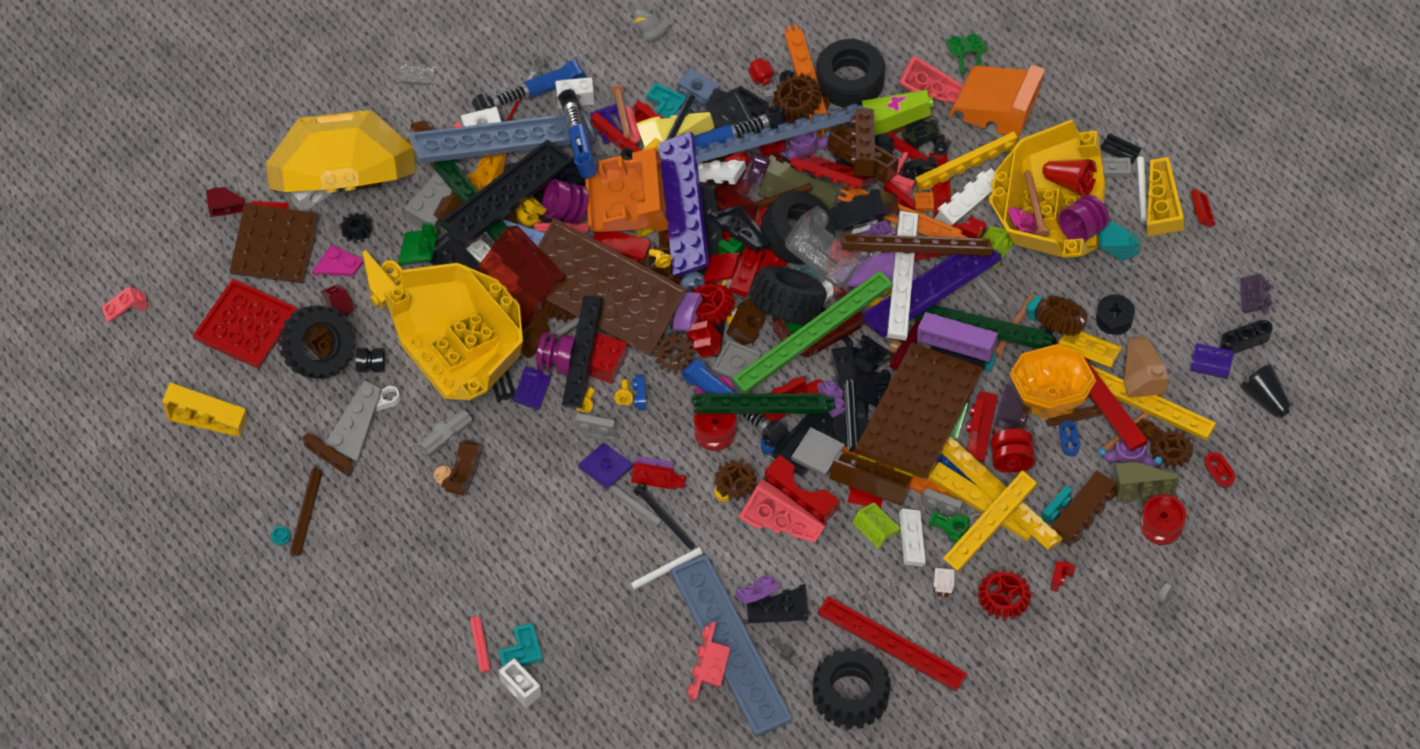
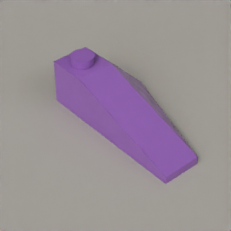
M884 252L835 271L834 275L843 286L858 287L879 271L892 282L895 252ZM915 265L913 266L912 281L917 278Z

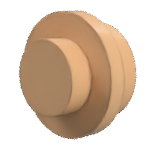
M443 465L438 467L434 472L436 482L442 484L443 479L450 475L452 469Z

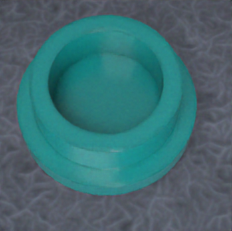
M278 526L271 532L272 542L279 546L287 544L291 538L290 531L283 526Z

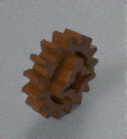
M672 332L671 337L664 334L665 340H659L660 345H657L655 348L658 352H654L653 355L654 357H659L655 362L656 364L662 363L660 365L661 370L666 367L668 374L671 370L677 374L679 369L683 371L684 367L689 365V361L694 360L691 355L695 354V350L690 349L694 345L692 342L688 343V337L682 339V333H679L678 337H676L675 333ZM678 342L684 344L686 348L678 346ZM668 343H670V345L666 349H663ZM673 350H677L678 352L676 353V357H673L671 354L673 353ZM663 358L669 359L671 361V365L667 364L663 360ZM682 358H685V360H684L682 363L679 364V362L681 361V359H682Z
M1168 428L1166 433L1161 430L1163 435H1155L1156 441L1151 442L1150 453L1154 454L1153 459L1161 457V464L1164 463L1165 468H1168L1169 465H1172L1173 469H1176V465L1183 467L1184 462L1188 463L1190 457H1192L1193 444L1190 443L1191 438H1185V432L1179 434L1178 429L1171 432V429Z
M732 459V464L726 461L725 467L719 466V472H715L714 485H716V491H722V497L728 495L729 500L735 497L739 501L740 496L746 499L747 493L752 495L753 489L756 488L757 475H754L755 469H750L749 463L744 466L743 460L736 463Z

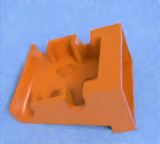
M1031 65L1029 70L973 66L952 106L949 117H953L955 111H961L964 114V122L986 128L987 123L991 121L997 125L996 132L1007 135L1014 131L1019 139L1038 97L1045 69Z
M656 148L633 152L632 160H624L622 156L600 160L597 173L590 178H585L588 191V226L592 231L608 232L655 228L657 232L668 230L667 225H669V221L666 217L661 171L662 159Z

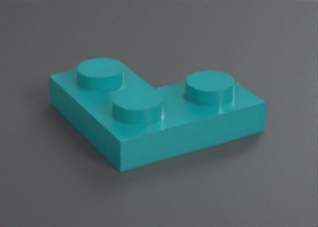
M656 82L646 94L647 100L659 105L655 113L662 115L664 119L675 115L682 108L687 98Z
M533 623L513 628L517 646L498 650L502 667L513 659L522 667L543 662Z

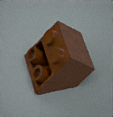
M313 324L304 332L302 341L319 359L330 352L332 336L326 326Z

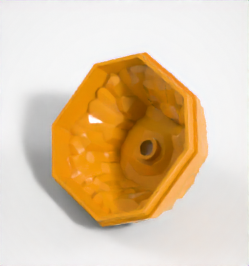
M1058 344L1022 353L1010 372V378L1014 383L1021 402L1025 406L1030 407L1032 414L1044 420L1071 414L1075 408L1085 404L1090 391L1096 383V379L1082 353Z

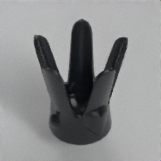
M944 134L940 135L938 141H932L933 149L938 155H944L951 145L950 140L945 142Z

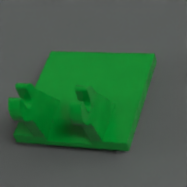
M969 34L966 37L952 36L950 39H945V44L951 55L958 58L961 75L965 74L963 53L975 52L977 66H982L981 52H987L988 48L980 35Z
M427 222V226L425 223H422V230L406 232L398 264L406 265L432 261L439 232L438 228H433V224Z

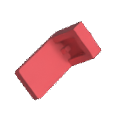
M904 152L902 158L899 157L897 175L889 182L893 183L905 194L911 196L914 191L915 181L901 176V167L904 168L903 164L908 161V153Z
M128 286L102 306L106 321H113L131 306L141 311L149 308L144 292Z

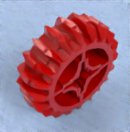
M712 281L710 284L705 282L703 286L698 284L697 289H692V293H700L702 297L695 312L698 317L695 323L709 321L713 326L716 324L721 326L722 321L727 322L726 317L732 316L731 311H734L735 300L726 285L722 286L720 282L716 284Z
M1004 568L1002 573H999L996 569L994 575L989 572L987 578H983L982 584L978 587L977 597L979 598V605H983L982 610L983 612L988 611L989 617L995 614L996 621L999 619V616H1003L1004 622L1007 620V616L1013 621L1015 615L1018 617L1022 616V612H1026L1027 606L1031 603L1032 593L1030 592V585L1026 584V578L1020 579V573L1013 575V570L1010 573H1006ZM997 585V586H998V587H997V590H995V591H993V593L989 594V593H988L989 590H990L993 586ZM1020 595L1021 598L1015 604H1011L1012 599Z

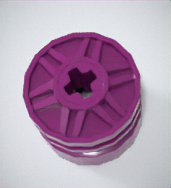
M552 180L548 184L543 196L542 205L547 209L544 216L550 219H562L564 222L578 224L583 219L587 210V188L582 185L568 184L565 181Z
M1093 195L1082 196L1074 204L1064 208L1060 212L1058 219L1063 234L1069 240L1083 238L1084 242H1087L1094 235L1106 229L1110 220L1105 205Z
M543 332L536 353L537 371H544L546 366V371L551 373L554 365H556L557 374L568 376L575 337L563 335L560 343H558L556 333H553L550 339V333Z

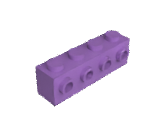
M925 312L918 326L917 341L990 362L997 347L998 333Z

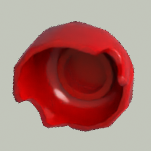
M783 139L761 145L759 150L763 157L769 159L770 155L777 159L781 152L785 153L786 141Z

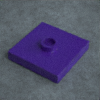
M603 443L581 461L578 468L609 489L633 468V463Z

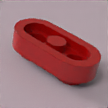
M1209 453L1205 458V468L1218 486L1222 488L1231 487L1235 481L1234 471L1220 453ZM1215 462L1217 466H1213L1211 463ZM1225 477V478H1227L1228 480H1227V481H1224V480H1222L1221 478Z

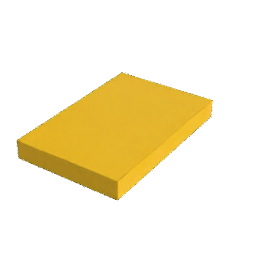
M1083 331L1075 336L1064 334L1058 345L1080 351L1083 357L1110 368L1123 349L1121 346Z

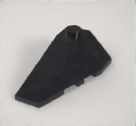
M853 346L831 349V363L837 385L843 391L842 399L844 402L845 381L856 380L857 365L854 363L858 348ZM856 397L857 410L861 411L868 418L869 403Z

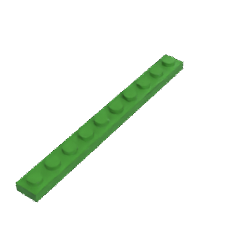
M881 271L877 272L733 377L732 382L743 394H747L892 287V282Z

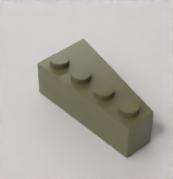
M770 155L758 195L768 198L811 183L813 190L806 193L819 198L831 212L838 187L818 177L812 178L807 172H799L791 168V164L785 161L780 163L776 161V157Z

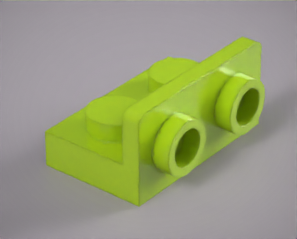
M990 226L982 239H990L992 248L1001 254L1002 260L1014 244L1006 229ZM998 262L997 264H995V265L992 266V267H993V268H997V266L999 265L1000 262Z
M875 503L859 509L852 522L877 548H881L886 539L897 535L901 529Z

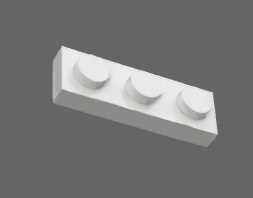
M901 509L899 516L904 565L923 567L926 562L921 513L919 510Z

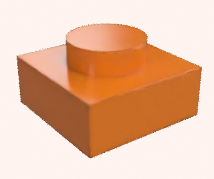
M933 192L914 193L916 212H934Z

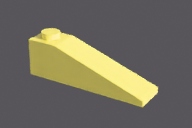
M710 112L688 114L684 118L675 137L690 131L695 136L715 128ZM672 115L670 118L665 119L653 117L636 123L644 148L654 138L662 142L665 141L677 115Z

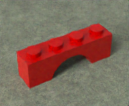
M779 455L765 470V481L782 491L825 524L839 510L840 500L826 489L818 492H807L799 488L793 479L795 466Z

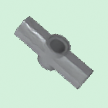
M461 409L447 421L442 420L438 422L433 428L432 433L418 443L419 449L425 456L430 457L444 445L449 446L452 440L455 441L460 432L473 423L472 418L468 412Z

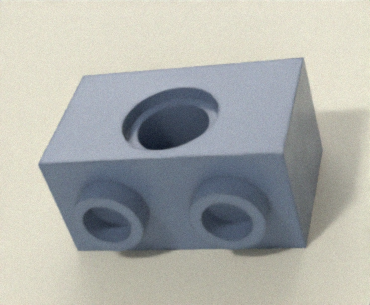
M691 68L677 82L679 94L686 97L688 94L695 96L694 104L705 109L704 105L710 102L713 89L720 90L719 84Z

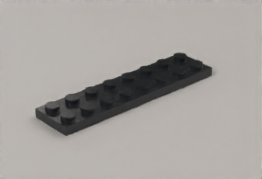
M547 139L440 220V226L465 246L469 245L572 166L574 158Z

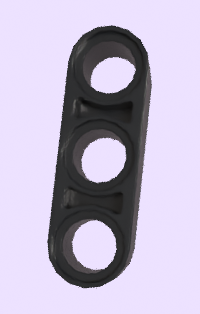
M1259 320L1225 332L1221 337L1219 348L1234 351V354L1264 344L1270 340L1273 326L1268 320Z

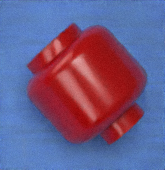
M758 58L749 64L748 73L754 84L766 86L772 82L771 79L775 73L768 60Z

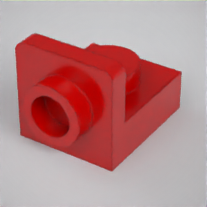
M1056 561L1050 590L1058 592L1059 585H1064L1065 576H1074L1076 566L1066 561Z

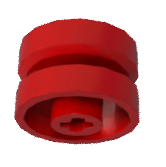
M695 414V440L706 450L720 451L729 447L736 437V415Z
M1007 429L996 433L991 438L993 467L1003 473H1016L1031 469L1036 462L1035 451L1033 450V435L1022 429Z
M1160 494L1151 497L1143 508L1140 521L1141 533L1153 544L1168 545L1177 541L1182 534L1186 519L1184 505L1180 500L1171 495Z

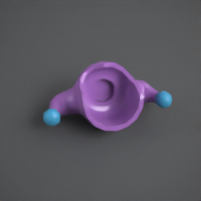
M831 130L826 131L825 136L822 138L817 137L815 131L791 137L788 143V152L786 154L781 152L779 159L791 163L792 157L805 154L810 155L815 150L827 148Z
M1118 441L1116 448L1112 451L1107 452L1105 448L1098 450L1099 455L1103 456L1106 462H1138L1154 468L1162 463L1161 457L1152 459L1147 455L1146 445L1130 452L1123 441Z

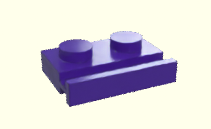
M1196 343L1190 371L1228 379L1234 351Z
M525 366L512 401L529 408H536L539 411L551 375H544L543 372Z

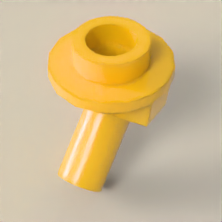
M656 249L649 250V255L656 257L655 265L657 267L667 268L672 263L673 257Z
M621 380V389L614 395L617 404L629 406L633 402V392L629 391L628 380Z
M588 388L585 393L583 407L576 408L577 411L588 413L592 410L594 403L591 398L595 393V389Z

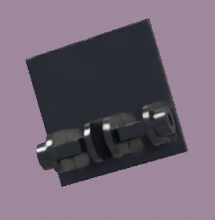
M857 365L855 380L856 397L877 408L889 385L888 382L891 377L889 370L883 369L880 373L876 371L869 373L862 371Z

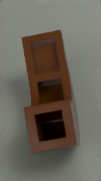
M466 439L460 442L453 470L442 482V488H445V491L462 496L467 493L480 461L483 444Z

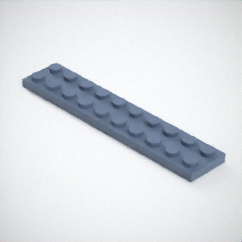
M851 104L846 106L847 109L845 110L838 108L830 110V114L823 115V113L812 115V119L800 118L795 120L793 124L788 122L779 124L776 129L767 127L761 129L760 133H745L742 138L730 137L726 139L725 143L716 141L709 143V147L706 148L697 146L695 157L697 163L849 122L851 121V116H855V108L864 109L866 107Z
M580 112L589 142H595L596 135L586 113ZM565 114L409 133V141L419 164L533 150L547 139L556 146L571 145Z
M707 555L670 569V573L701 634L705 626L715 622L716 625L711 642L730 647L723 676L755 738L791 723L792 717Z

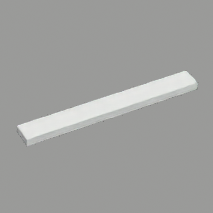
M900 211L897 235L916 236L918 214ZM895 252L887 331L888 338L906 340L915 253Z

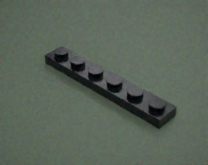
M583 296L562 401L564 407H583L604 301L602 297Z

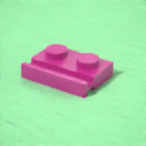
M1016 207L1008 210L1014 225L1020 229L1019 231L1036 235L1035 229L1037 227L1034 223L1036 220L1032 213Z

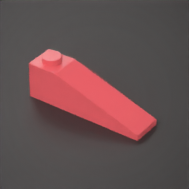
M914 55L907 62L899 77V84L912 92L927 90L928 97L932 96L934 99L953 104L963 85Z
M761 479L739 515L740 519L755 528L762 529L764 526L772 528L775 533L784 531L791 533L792 537L816 542L825 527L822 522L763 479Z

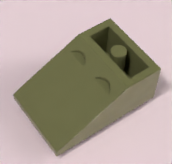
M1138 462L1117 463L1113 475V481L1116 482V502L1124 504L1135 500L1147 502L1151 497L1160 494L1174 497L1179 477L1177 474Z

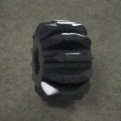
M358 212L355 215L349 213V218L344 217L343 223L340 225L343 238H346L348 242L353 240L355 244L357 240L363 243L364 238L369 239L370 233H372L371 220L366 217L365 213L359 215Z

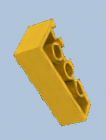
M1169 157L1150 160L1147 236L1184 230V217Z
M171 382L162 400L168 421L241 437L248 419L246 409L241 406L227 403Z

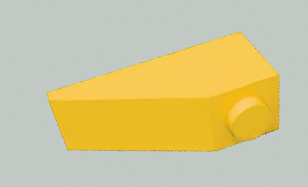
M365 249L362 251L370 293L369 298L374 306L378 305L382 310L388 306L384 292L396 287V285Z

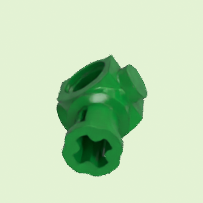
M935 510L930 518L929 526L942 529L943 533L948 535V540L956 544L969 530L971 520L964 515L947 517L940 514L938 510ZM957 528H962L963 530H962V531H956L955 529H957Z

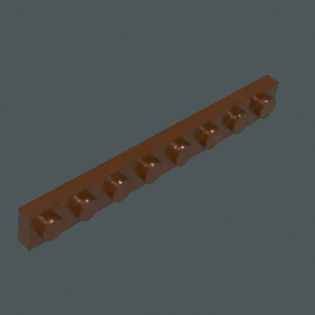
M845 233L840 235L842 250L851 252L856 250L866 252L883 251L886 253L903 252L906 254L938 253L942 255L985 256L992 255L993 251L990 239Z

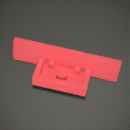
M715 622L705 626L702 631L701 637L704 640L697 651L699 660L698 664L694 665L692 676H694L693 684L689 685L687 691L689 696L688 702L691 703L697 700L701 682L720 687L730 647L711 642L716 625Z

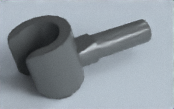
M772 638L771 642L782 651L779 656L789 662L793 656L792 648L787 645L784 646L775 638Z

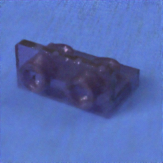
M1262 273L1240 278L1243 313L1263 310L1265 315L1270 314L1269 307L1272 306V302L1268 292L1271 291L1269 280H1266Z

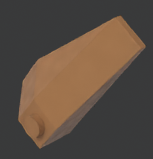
M1148 337L1128 338L1123 382L1127 396L1165 395L1169 377L1164 363Z

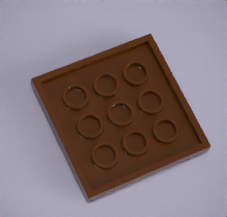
M244 203L229 271L230 274L304 284L318 213Z

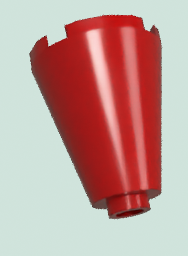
M1090 159L1048 161L1042 170L1045 179L1080 196L1089 195L1096 181L1093 178V172L1097 173L1096 163Z

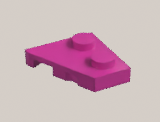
M331 244L312 273L315 276L330 274V276L344 275L354 277L362 266L363 259Z

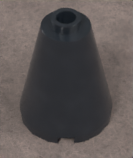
M1270 363L1249 376L1248 383L1244 381L1240 385V388L1274 417L1280 416L1283 418L1290 412L1291 404Z

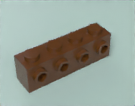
M855 108V116H851V127H854L851 128V139H854V141H851V152H854V154H851V165H854L855 176H873L875 163L874 109Z
M841 124L829 133L827 150L851 163V154H854V152H851V141H854V139H851V130ZM875 145L873 177L886 184L897 175L899 158Z
M839 450L833 460L829 479L901 506L908 496L912 481L911 476Z
M1099 471L1094 473L1052 525V529L1063 538L1061 542L1071 547L1074 542L1077 543L1081 539L1085 528L1089 529L1093 524V518L1097 514L1100 515L1105 509L1106 502L1112 501L1117 493L1115 491L1116 482Z

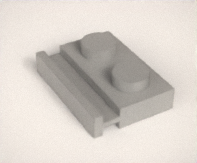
M577 413L575 419L576 433L614 440L616 434L614 420Z

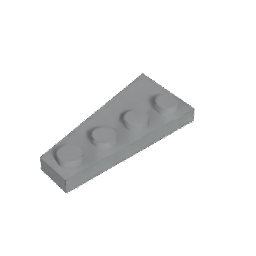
M364 380L325 442L326 446H332L337 453L348 457L356 463L359 462L360 453L364 448L365 438L382 393L381 388Z

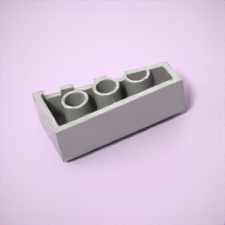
M454 161L455 164L460 168V170L465 174L464 166ZM437 172L404 208L406 220L421 230L422 223H425L427 226V222L432 223L433 228H438L439 230L440 222L433 214L443 197L454 194Z

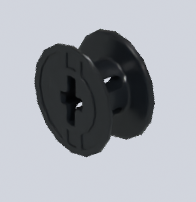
M1114 294L1102 298L1098 303L1095 318L1097 326L1104 333L1113 336L1128 332L1133 323L1134 305L1128 298L1122 295Z

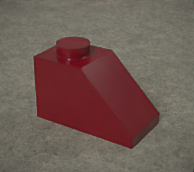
M215 187L206 190L210 218L243 212L244 203L246 204L245 199L229 189Z
M335 284L320 291L327 305L338 310L340 314L348 316L349 312L354 310L346 289L340 285Z

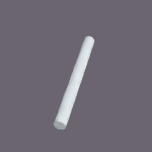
M1137 157L1140 221H1147L1144 157Z
M698 547L631 582V587L635 590L666 574L670 569L702 555V550Z

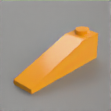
M507 153L485 155L478 162V168L475 172H470L467 175L469 181L478 191L503 173Z

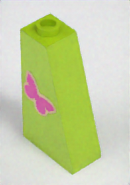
M927 90L862 101L863 107L874 109V136L930 116V108L934 107L932 96L928 97Z

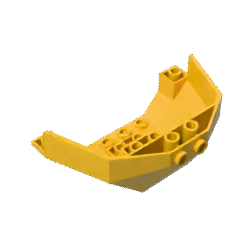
M373 110L300 117L266 162L269 189L282 192L326 190V193L337 192V188H345V191L355 190L356 186L397 180L416 173L414 151L411 143Z
M1073 119L1020 139L997 168L994 179L991 181L992 194L989 195V203L993 206L1014 245L1062 258L1084 256L1098 248V234L1094 235L1087 242H1084L1083 238L1069 240L1063 234L1058 221L1059 214L1064 208L1074 204L1082 196L1045 179L1042 173L1043 166L1048 161L1094 160L1097 173L1093 172V178L1096 181L1089 195L1097 197L1104 204L1106 184L1098 131L1079 132ZM1027 170L1032 173L1044 225L1049 230L1050 235L1048 237L1019 231L1020 229L1014 225L1008 212L1012 207H1016L1030 212L1034 216L1024 176Z
M451 263L402 270L400 285L384 292L401 347L444 399L472 400L486 393L520 356L523 343L520 306L515 298L513 299L508 293L507 288L495 278L462 264Z

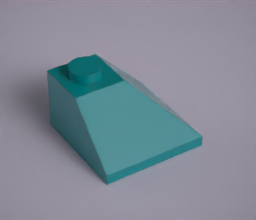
M1110 220L1107 228L1098 233L1100 248L1121 261L1141 253L1140 238Z

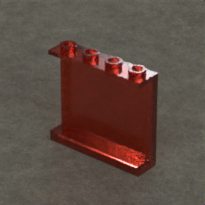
M518 225L507 226L475 269L497 279L507 288L508 293L513 299L515 298L518 301L522 328L529 325V319L557 283H563L567 278Z

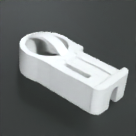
M387 386L381 389L382 393L375 412L398 405L401 395L396 387ZM389 392L397 393V396L393 397L392 401L384 399L385 395Z

